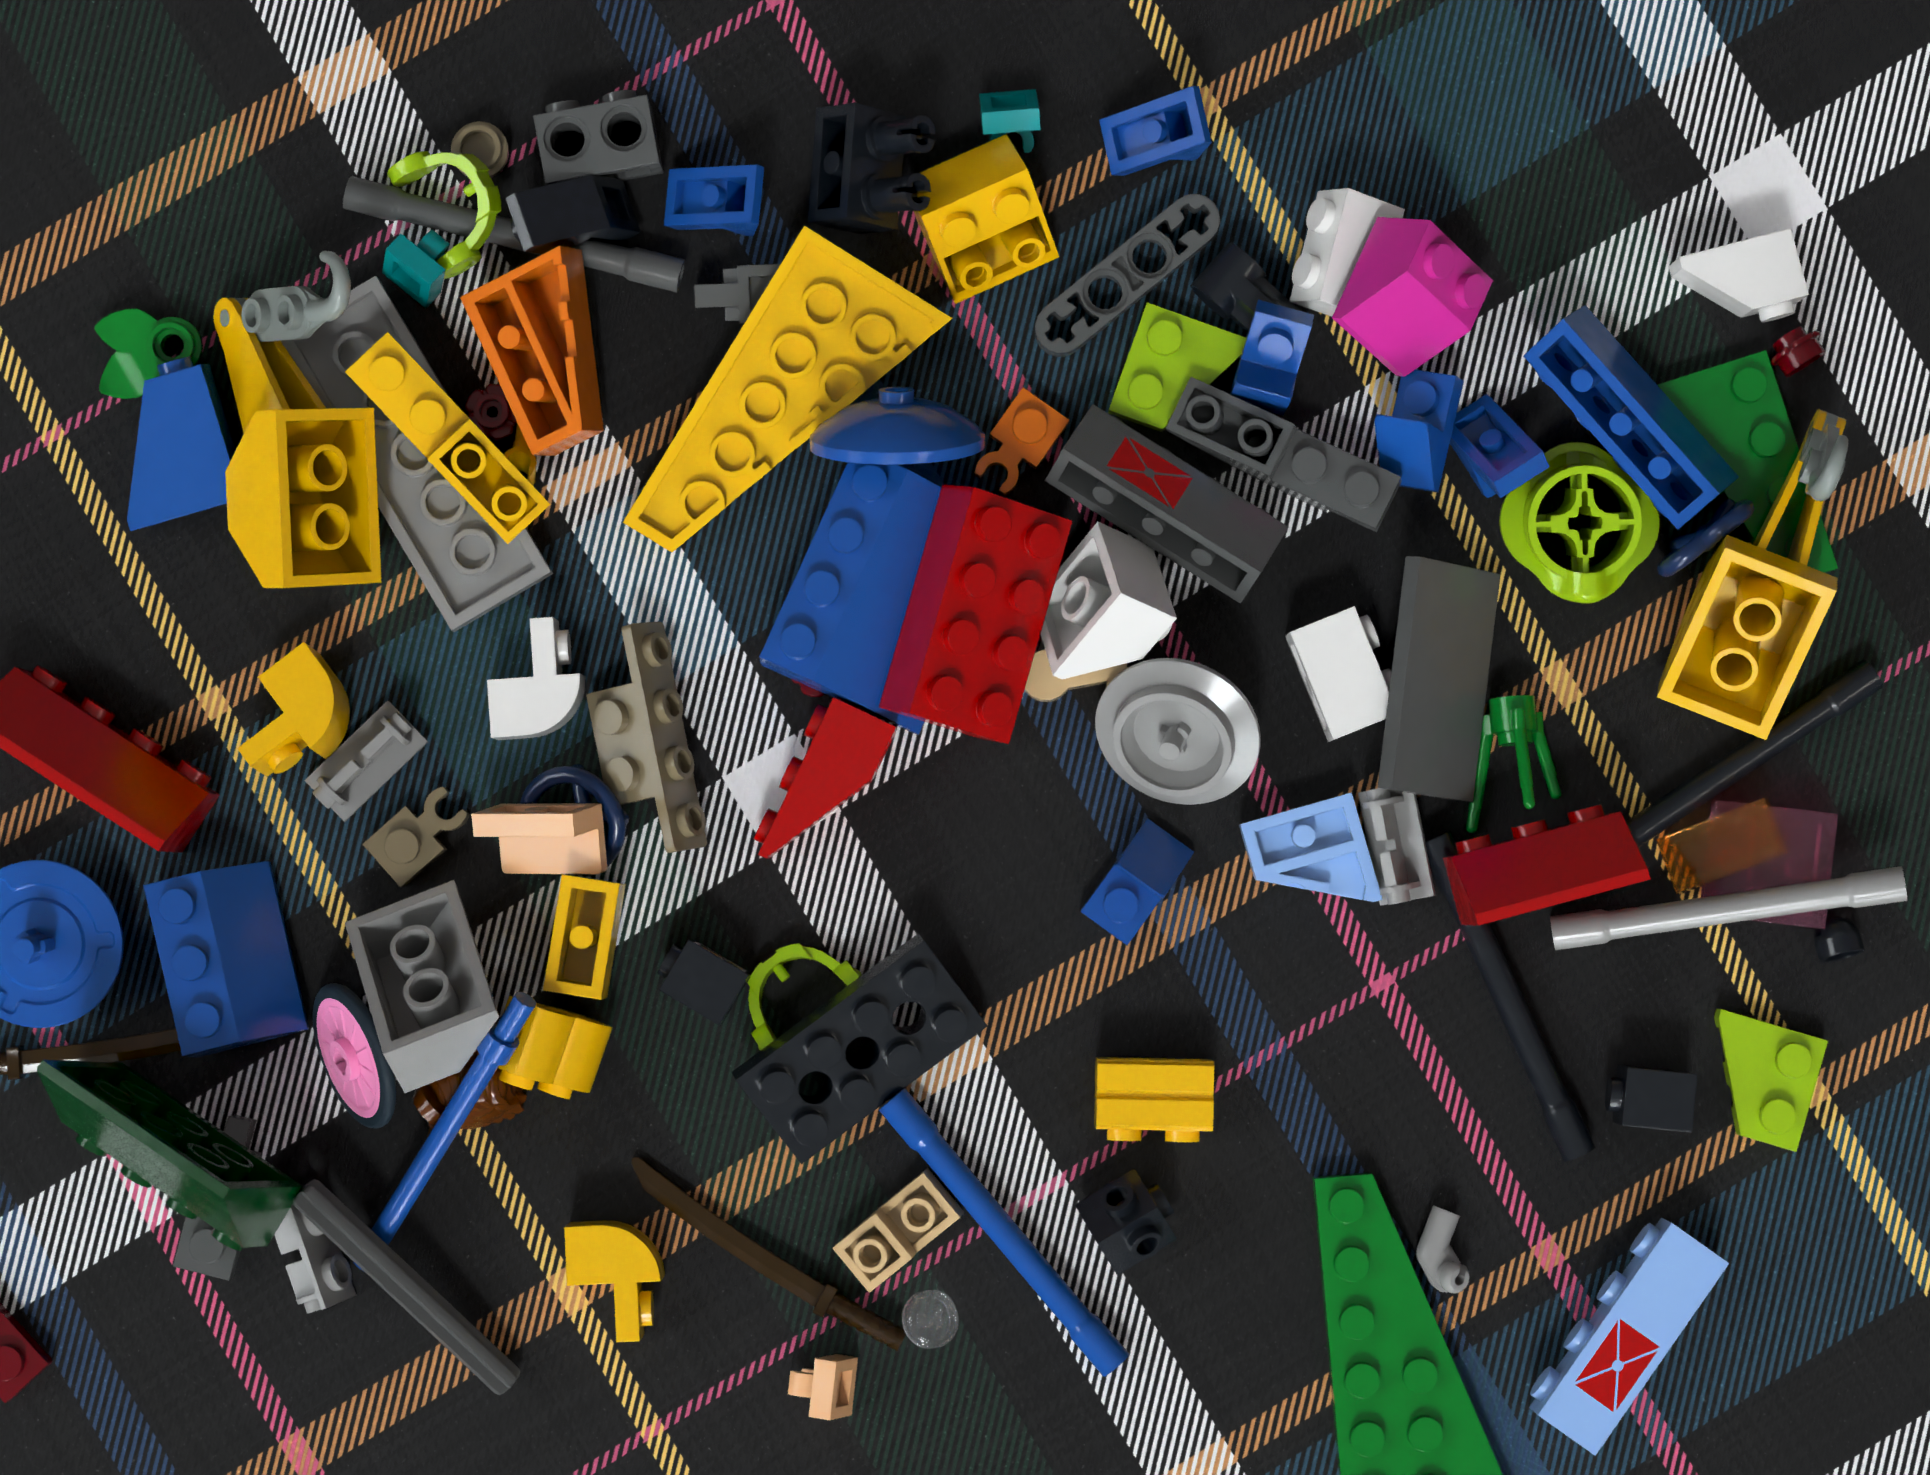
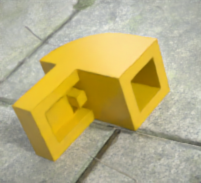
M303 642L258 676L259 680L283 711V714L237 748L250 767L266 777L273 772L274 774H280L292 768L300 761L303 756L302 750L307 746L327 759L339 747L348 728L350 707L347 693L342 683L323 657Z
M606 1220L570 1222L564 1227L567 1286L614 1284L616 1342L640 1341L644 1336V1326L654 1325L653 1292L643 1291L642 1282L661 1281L665 1276L663 1261L656 1246L643 1232L626 1223Z

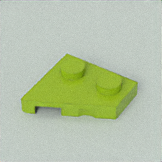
M1716 1009L1714 1019L1716 1027L1719 1028L1725 1058L1723 1067L1726 1083L1730 1087L1733 1104L1731 1110L1736 1134L1797 1152L1828 1041L1733 1012Z

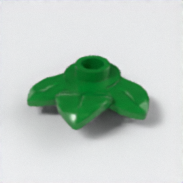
M124 309L102 318L95 325L94 329L99 337L107 345L115 349L116 352L111 356L103 371L99 391L104 395L114 398H139L143 395L144 380L160 376L157 365L191 356L193 366H195L203 350L199 331L192 323L185 319L166 317L156 320L150 314L140 309ZM172 335H178L184 343L182 353L176 357L169 356L164 347L165 341Z

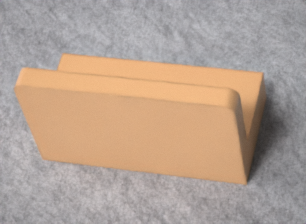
M602 803L499 804L471 814L473 837H499L501 868L506 874H600L607 870Z

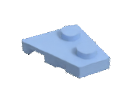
M1352 792L1239 824L1255 880L1369 902L1383 900L1382 895H1380V888Z

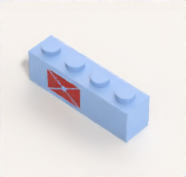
M1663 1218L1658 1221L1656 1226L1648 1223L1639 1232L1630 1247V1252L1635 1255L1622 1274L1614 1271L1608 1277L1597 1295V1300L1602 1302L1589 1322L1582 1318L1572 1328L1563 1345L1569 1351L1556 1369L1548 1366L1541 1373L1530 1392V1395L1535 1398L1529 1406L1531 1410L1595 1456L1729 1265L1727 1261L1672 1222Z

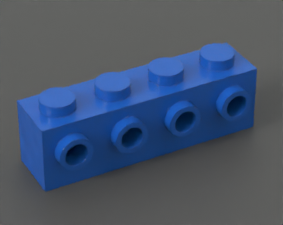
M1586 305L1563 318L1523 356L1536 370L1540 379L1551 387L1572 410L1580 424L1596 437L1612 455L1616 464L1625 473L1629 474L1651 499L1655 508L1667 517L1677 529L1681 528L1739 478Z

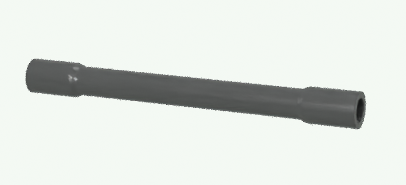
M350 176L343 197V209L389 221L401 220L464 237L470 235L477 223L475 221L478 210L407 193L399 187L355 176ZM496 215L493 230L485 242L524 251L522 245L517 241L512 232L511 218ZM591 238L572 247L582 250L584 267L620 275L632 282L676 293L679 291L685 269V259L639 247L627 248Z

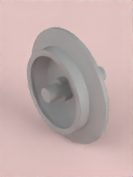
M1157 658L1134 664L1113 678L1105 688L1096 709V736L1101 751L1109 765L1129 785L1161 801L1194 805L1221 799L1234 792L1248 779L1259 756L1261 747L1260 726L1250 702L1229 679L1197 662L1178 658Z

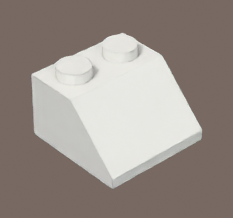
M1097 521L1058 570L1041 630L1042 641L1053 676L1066 679L1141 660L1157 641L1166 637L1177 617L1154 549L1129 535Z

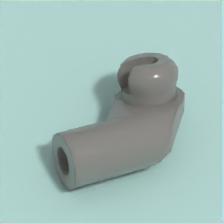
M1433 1205L1416 1249V1258L1429 1283L1440 1292L1456 1294L1462 1292L1467 1287L1470 1279L1469 1270L1460 1263L1450 1245L1460 1215Z

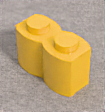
M514 996L508 997L504 1011ZM536 1003L534 1010L517 1036L519 1039L517 1049L506 1065H499L498 1067L502 1069L499 1080L526 1090H532L535 1081H538L537 1089L564 1099H570L573 1090L590 1093L613 1027L584 1015Z

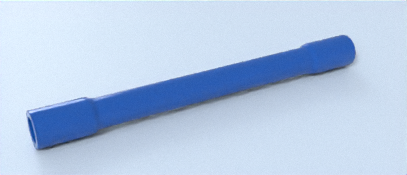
M906 1088L879 1109L880 1113L906 1144L920 1154L1068 1330L1073 1342L1100 1374L1105 1377L1122 1364L1130 1355L1101 1319L1087 1309L942 1137L937 1125Z

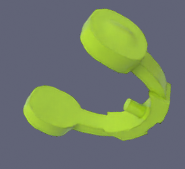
M420 151L406 156L391 166L387 175L393 186H406L434 171L438 166L449 164L459 168L471 180V183L463 188L464 193L468 197L475 193L477 195L478 212L475 221L477 223L473 231L463 242L454 246L436 261L446 269L444 279H448L467 271L481 260L482 256L479 249L490 236L495 225L496 215L501 212L498 186L494 185L487 166L473 154L440 152L430 155L428 151Z
M800 943L775 950L776 954L764 963L760 962L747 982L750 986L748 996L749 1010L756 1027L751 1034L759 1050H762L776 1039L764 1017L761 1000L765 983L773 971L781 982L786 981L790 977L782 964L797 959L815 960L832 970L847 986L862 976V973L847 960L840 964L825 952L811 947H804Z

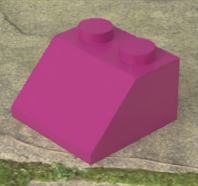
M1377 217L1332 319L1396 376L1405 377L1471 331L1493 280L1431 220Z

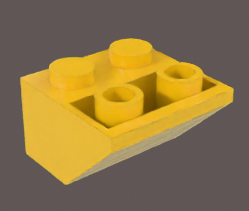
M1007 134L920 172L929 180L931 192L919 193L917 197H929L930 202L926 209L914 211V214L955 304L1059 258L1029 171Z

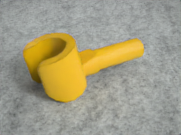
M517 423L513 448L507 450L504 455L518 470L524 471L528 475L527 480L534 486L536 457L531 454Z

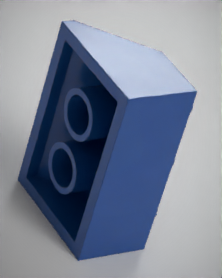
M270 861L198 871L143 885L182 1056L198 1058L309 1030Z

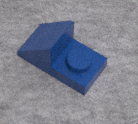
M1199 86L1182 89L1099 120L1111 175L1125 176L1168 160H1196L1212 143Z
M760 165L669 169L664 226L676 230L725 229L745 236H754L759 225L764 167Z
M1258 300L1230 395L1265 411L1283 416L1293 396L1296 376L1312 328L1314 315Z
M1414 370L1405 377L1401 376L1392 416L1376 414L1374 422L1379 465L1381 468L1401 476V487L1439 492L1464 383L1459 377Z
M1488 394L1457 412L1450 445L1485 497L1489 498L1497 494L1502 498L1549 468L1544 452Z
M1147 818L1080 912L1125 945H1128L1158 902L1166 896L1194 851Z

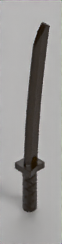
M176 1028L89 1043L24 1050V1045L10 1046L6 1048L5 1052H0V1075H8V1080L24 1078L25 1073L37 1072L36 1069L42 1060L117 1062L181 1051Z
M641 1157L632 1159L633 1168L644 1191L699 1232L759 1273L814 1306L815 1308L812 1313L822 1318L826 1313L836 1319L838 1317V1319H841L840 1321L847 1325L856 1327L858 1331L866 1335L869 1334L871 1338L881 1343L884 1342V1344H887L886 1346L898 1351L908 1332L907 1330L898 1325H893V1322L883 1317L880 1318L878 1314L869 1309L862 1308L863 1306L847 1300V1297L837 1293L840 1287L832 1282L824 1285L775 1255L695 1200Z

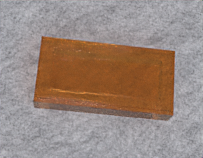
M1767 798L1759 799L1656 839L1676 894H1683L1789 853Z

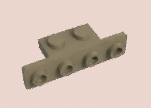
M660 621L625 625L622 627V636L632 683L586 694L603 782L612 790L621 805L655 798L667 853L706 847V819L703 809L699 804L693 774L694 759L688 749L682 719L683 704L676 689L671 664V644L665 634L664 625Z

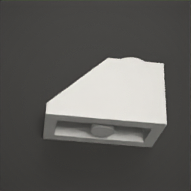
M1791 228L1681 256L1668 266L1671 278L1740 318L1759 314L1761 322L1780 319L1794 314L1793 304H1797L1809 295Z

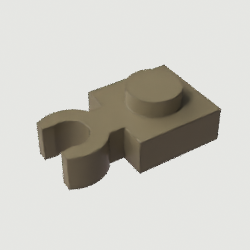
M446 787L437 788L428 795L424 803V812L419 817L409 806H405L362 844L400 887H405L447 850L436 836L443 830L453 831L459 829L467 822L470 816L466 809L460 810L453 818L448 820L440 816L438 805L450 793Z

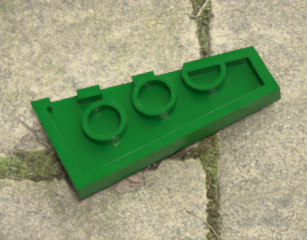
M1766 350L1657 384L1739 476L1720 495L1722 498L1732 499L1735 502L1742 499H1748L1753 502L1755 507L1753 514L1740 525L1751 544H1753L1799 452ZM1798 482L1766 548L1767 551L1788 558L1807 495L1805 494L1806 484ZM1820 515L1807 566L1826 573L1838 569Z

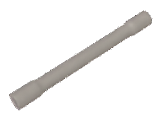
M1899 866L1851 873L1842 878L1611 911L1597 909L1550 916L1554 948L1555 950L1605 944L1613 939L1846 906L1860 908L1907 901V890L1903 868Z

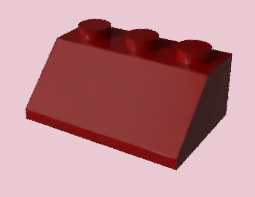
M1602 804L1568 812L1570 824L1548 829L1545 819L1512 827L1514 839L1492 844L1489 834L1456 842L1458 854L1444 857L1443 860L1461 925L1479 926L1650 880L1647 865L1622 813L1604 814Z

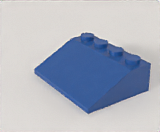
M847 462L759 656L761 666L919 735L925 723L924 721L879 708V704L942 487L897 464Z

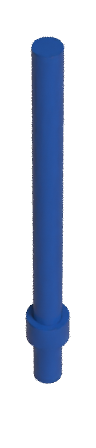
M516 992L498 1023L492 1026L477 1047L479 1054L371 1230L387 1245L392 1241L499 1065H506L519 1045L517 1036L536 1006V1001L530 995L524 992Z

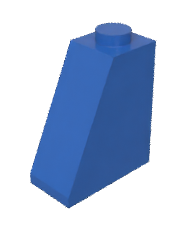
M191 356L157 365L160 376L144 380L127 515L130 531L227 504L225 471L236 448L210 364L193 366Z

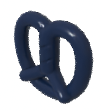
M1725 499L1718 506L1710 521L1699 527L1696 532L1671 539L1669 542L1671 552L1659 562L1657 566L1658 573L1663 577H1670L1698 558L1703 552L1712 550L1716 543L1738 528L1753 514L1755 509L1753 502L1748 499H1742L1738 502L1732 499Z
M581 764L558 766L539 774L526 787L520 804H538L539 799L547 790L564 783H572L574 803H592L589 793L599 803H602L603 823L608 824V836L605 841L608 867L622 849L626 825L629 822V815L623 811L615 794L600 778L585 770ZM576 874V875H578V876H591V875H595V874Z

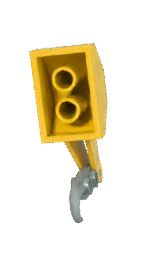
M322 251L319 255L320 260L330 266L333 275L332 290L328 298L320 297L306 286L267 288L256 290L250 298H221L214 309V326L225 355L244 433L225 471L228 530L263 588L382 583L374 408L327 409L281 342L310 338L321 325L339 318L347 308L351 295L349 271L343 259L332 251Z
M1820 409L1816 411L1798 455L1753 544L1726 535L1708 561L1681 621L1659 682L1657 698L1764 740L1767 739L1837 592V577L1807 565L1823 501L1827 500L1834 492L1845 467L1848 438L1842 434L1846 419ZM1798 482L1806 484L1805 494L1807 495L1788 558L1767 551L1766 548Z

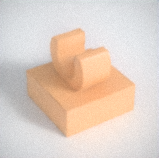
M840 1354L815 1358L814 1369L802 1368L801 1371H790L788 1394L811 1398L809 1417L834 1420L851 1416L858 1357Z

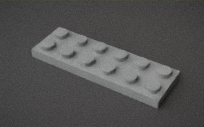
M374 276L351 290L348 306L339 318L331 322H325L308 339L281 342L327 409L374 408L378 507L451 631L456 632L549 577L553 572L527 528L507 544L345 373L359 357L388 331L445 391L380 279Z

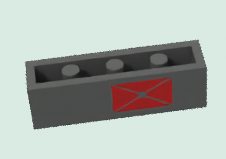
M1093 404L1063 447L1045 479L1050 485L1240 604L1289 528L1265 510L1251 504L1221 485L1214 478L1208 477L1173 455L1166 448L1157 445L1125 425L1120 419L1109 415Z

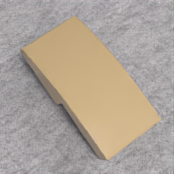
M927 1168L833 1247V1250L870 1293L910 1261L918 1251L956 1222L964 1214V1211Z

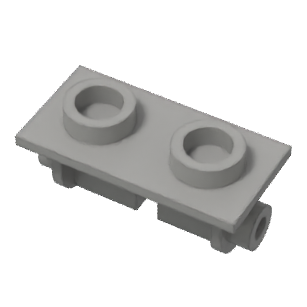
M387 701L304 781L314 790L312 792L313 795L326 808H331L346 822L428 741L390 701Z
M1382 788L1358 792L1369 853L1380 888V895H1382L1383 899L1379 901L1380 906L1436 896L1416 794Z
M292 1204L274 1235L281 1255L297 1249L300 1251L302 1260L285 1266L297 1304H304L308 1314L320 1309L329 1308L356 1296L352 1284L351 1268L343 1257L341 1249Z

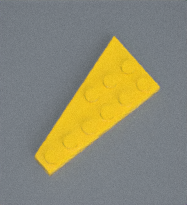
M804 225L623 523L668 551H675L723 511L731 502L808 440L821 423L850 405L876 381L953 318Z

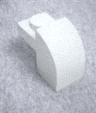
M554 617L530 618L533 677L487 680L491 738L508 740L548 735L564 726L577 712L584 696L586 677L580 673L562 674V665L571 664V641L569 630H559V621Z

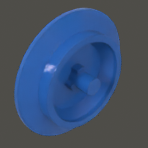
M28 860L1 868L0 1018L12 1024L31 1028L56 1027L79 1019L94 1009L106 997L120 971L124 951V938L120 918L114 904L95 880L79 869L61 862Z

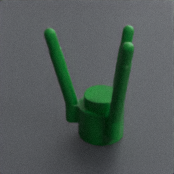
M1533 695L1504 696L1489 700L1490 715L1483 716L1473 802H1469L1466 830L1469 833H1474L1478 828L1493 736L1497 735L1498 746H1515L1520 787L1525 808L1532 809L1535 806L1528 744L1533 743V741L1549 794L1555 800L1561 797L1556 770L1544 733L1543 712H1536V701Z

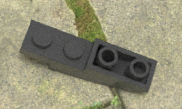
M1190 377L1166 426V430L1232 467L1324 512L1329 510L1375 532L1378 531L1402 482L1401 476L1296 429L1295 424L1193 377Z

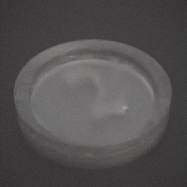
M925 1290L917 1292L906 1302L902 1313V1324L905 1334L912 1343L924 1349L942 1347L953 1339L958 1329L959 1316L954 1302L948 1295L938 1290Z

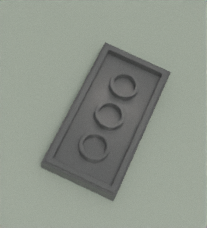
M1406 556L1377 788L1448 800L1473 802L1501 574L1420 556Z

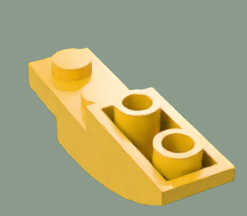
M388 331L345 371L507 544L550 505Z

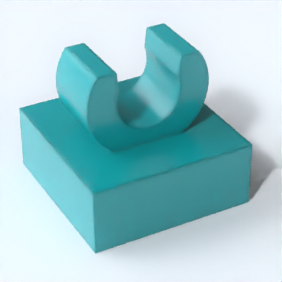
M1036 89L980 93V115L983 135L989 134V140L991 141L1006 133L1016 132L1022 137L1024 153L1031 152L1034 146L1032 131L1041 130Z
M430 230L417 246L400 234L386 248L382 273L424 308H427L441 294L446 269L436 261L444 255L450 243L433 230Z

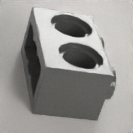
M620 90L603 95V103L580 107V102L577 100L560 101L547 105L545 107L546 113L533 115L545 184H554L591 174L623 181L663 174L652 106L648 96H637L635 90ZM622 122H634L641 127V135L632 145L619 146L611 141L612 131ZM567 132L580 133L584 136L585 141L579 153L574 156L564 157L555 152L556 141L562 134Z

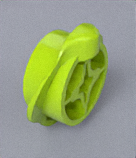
M1567 442L1559 444L1544 453L1549 468L1506 495L1500 510L1499 525L1502 539L1511 555L1521 565L1536 575L1551 593L1567 601L1589 604L1598 602L1614 593L1636 566L1648 557L1658 538L1659 514L1651 499L1629 474L1625 473L1616 464L1609 453L1592 444ZM1588 475L1601 480L1612 490L1619 502L1621 512H1604L1598 508L1594 500L1593 489L1588 488ZM1570 476V487L1565 488L1564 501L1560 508L1551 513L1537 515L1539 505L1545 494L1556 483ZM1579 511L1582 515L1590 516L1591 520L1590 527L1581 528L1580 535L1578 530L1569 529L1568 527L1569 518L1577 517ZM1621 530L1619 539L1610 554L1599 563L1589 567V558L1594 557L1595 544L1599 537L1607 532ZM1537 532L1556 533L1562 538L1565 544L1566 555L1571 556V570L1559 566L1548 557L1539 542Z

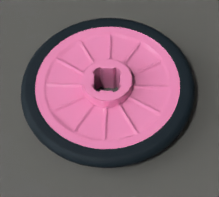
M337 983L327 984L319 990L313 1005V1030L318 1053L336 1096L349 1114L366 1127L381 1128L388 1124L394 1114L396 1105L395 1075L383 1055L372 1015L366 1005L348 987Z

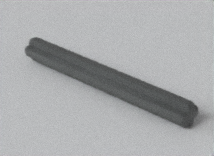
M311 1180L299 1191L293 1200L294 1206L491 1391L501 1395L514 1385L520 1375L519 1368L319 1180Z

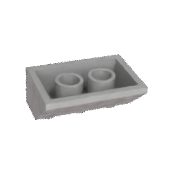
M452 880L345 922L383 1055L404 1093L460 1072L499 1018L455 881Z

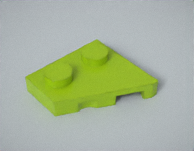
M1147 303L1108 413L1162 432L1166 428L1190 377L1211 385L1237 358L1241 357L1246 337Z

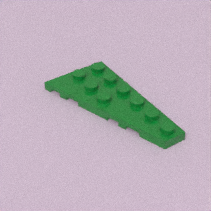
M1367 1172L1313 1177L1339 1475H1503L1373 1174Z

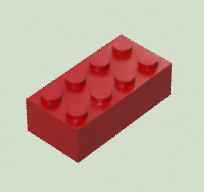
M942 485L879 708L972 737L1009 744L1072 520L976 487Z

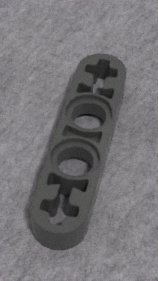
M1188 194L1179 198L1044 307L1035 323V339L1039 347L1047 354L1055 357H1065L1075 353L1194 257L1216 236L1220 224V216L1215 203L1208 197L1200 194ZM1188 209L1192 214H1196L1202 210L1207 215L1203 223L1206 232L1200 235L1193 229L1183 235L1177 244L1184 248L1185 251L1178 255L1171 240L1157 229L1162 225H1166L1171 235L1183 223L1184 216L1181 211ZM1152 242L1163 249L1166 262L1161 270L1155 273H1145L1135 266L1133 251L1142 243ZM1108 278L1118 284L1122 297L1116 306L1110 309H1101L1091 303L1088 290L1091 284L1098 279ZM1075 296L1078 297L1084 312L1097 322L1088 327L1083 316L1071 328L1072 341L1066 343L1063 339L1057 338L1051 342L1046 337L1051 328L1048 319L1055 316L1062 322L1076 312V307L1069 303V301Z

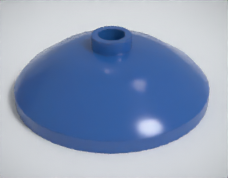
M910 387L879 389V398L845 407L821 423L810 435V451L813 454L830 460L861 464L894 465L942 462L972 456L983 451L985 448V434L975 422L946 404L923 398H915L914 389Z

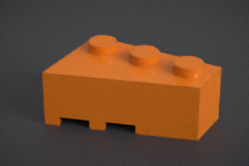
M558 246L460 297L532 455L555 456L604 431L581 249Z

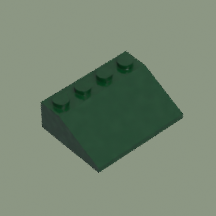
M42 1060L36 1069L61 1122L78 1133L75 1140L79 1145L99 1156L105 1157L107 1154L123 1164L120 1171L129 1180L147 1188L153 1185L168 1195L165 1202L177 1213L191 1219L199 1217L214 1227L211 1235L225 1246L241 1251L243 1248L269 1245L291 1208L295 1196L302 1189L303 1186L123 1063Z

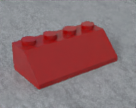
M39 665L36 666L33 672L14 667L0 680V748L157 851L178 853L184 851L220 796V794L207 787L212 778L211 776L186 760L182 759L179 765L175 766L158 755L164 747L162 744L136 728H133L129 735L111 724L115 717L113 712L86 696L81 704L62 692L67 685L64 680Z

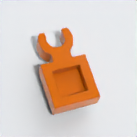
M1022 388L990 433L989 437L1002 446L998 451L987 453L978 461L975 476L981 479L986 470L993 465L1004 467L1008 477L1001 485L999 493L1006 496L1015 488L1018 482V466L1023 460L1037 469L1070 420L1031 392Z

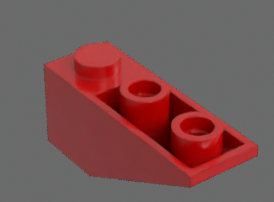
M834 697L828 708L818 704L804 733V736L813 739L803 760L793 756L780 782L779 788L787 791V795L778 812L768 808L755 834L754 840L763 844L758 855L766 859L771 858L870 784L883 761L897 728Z

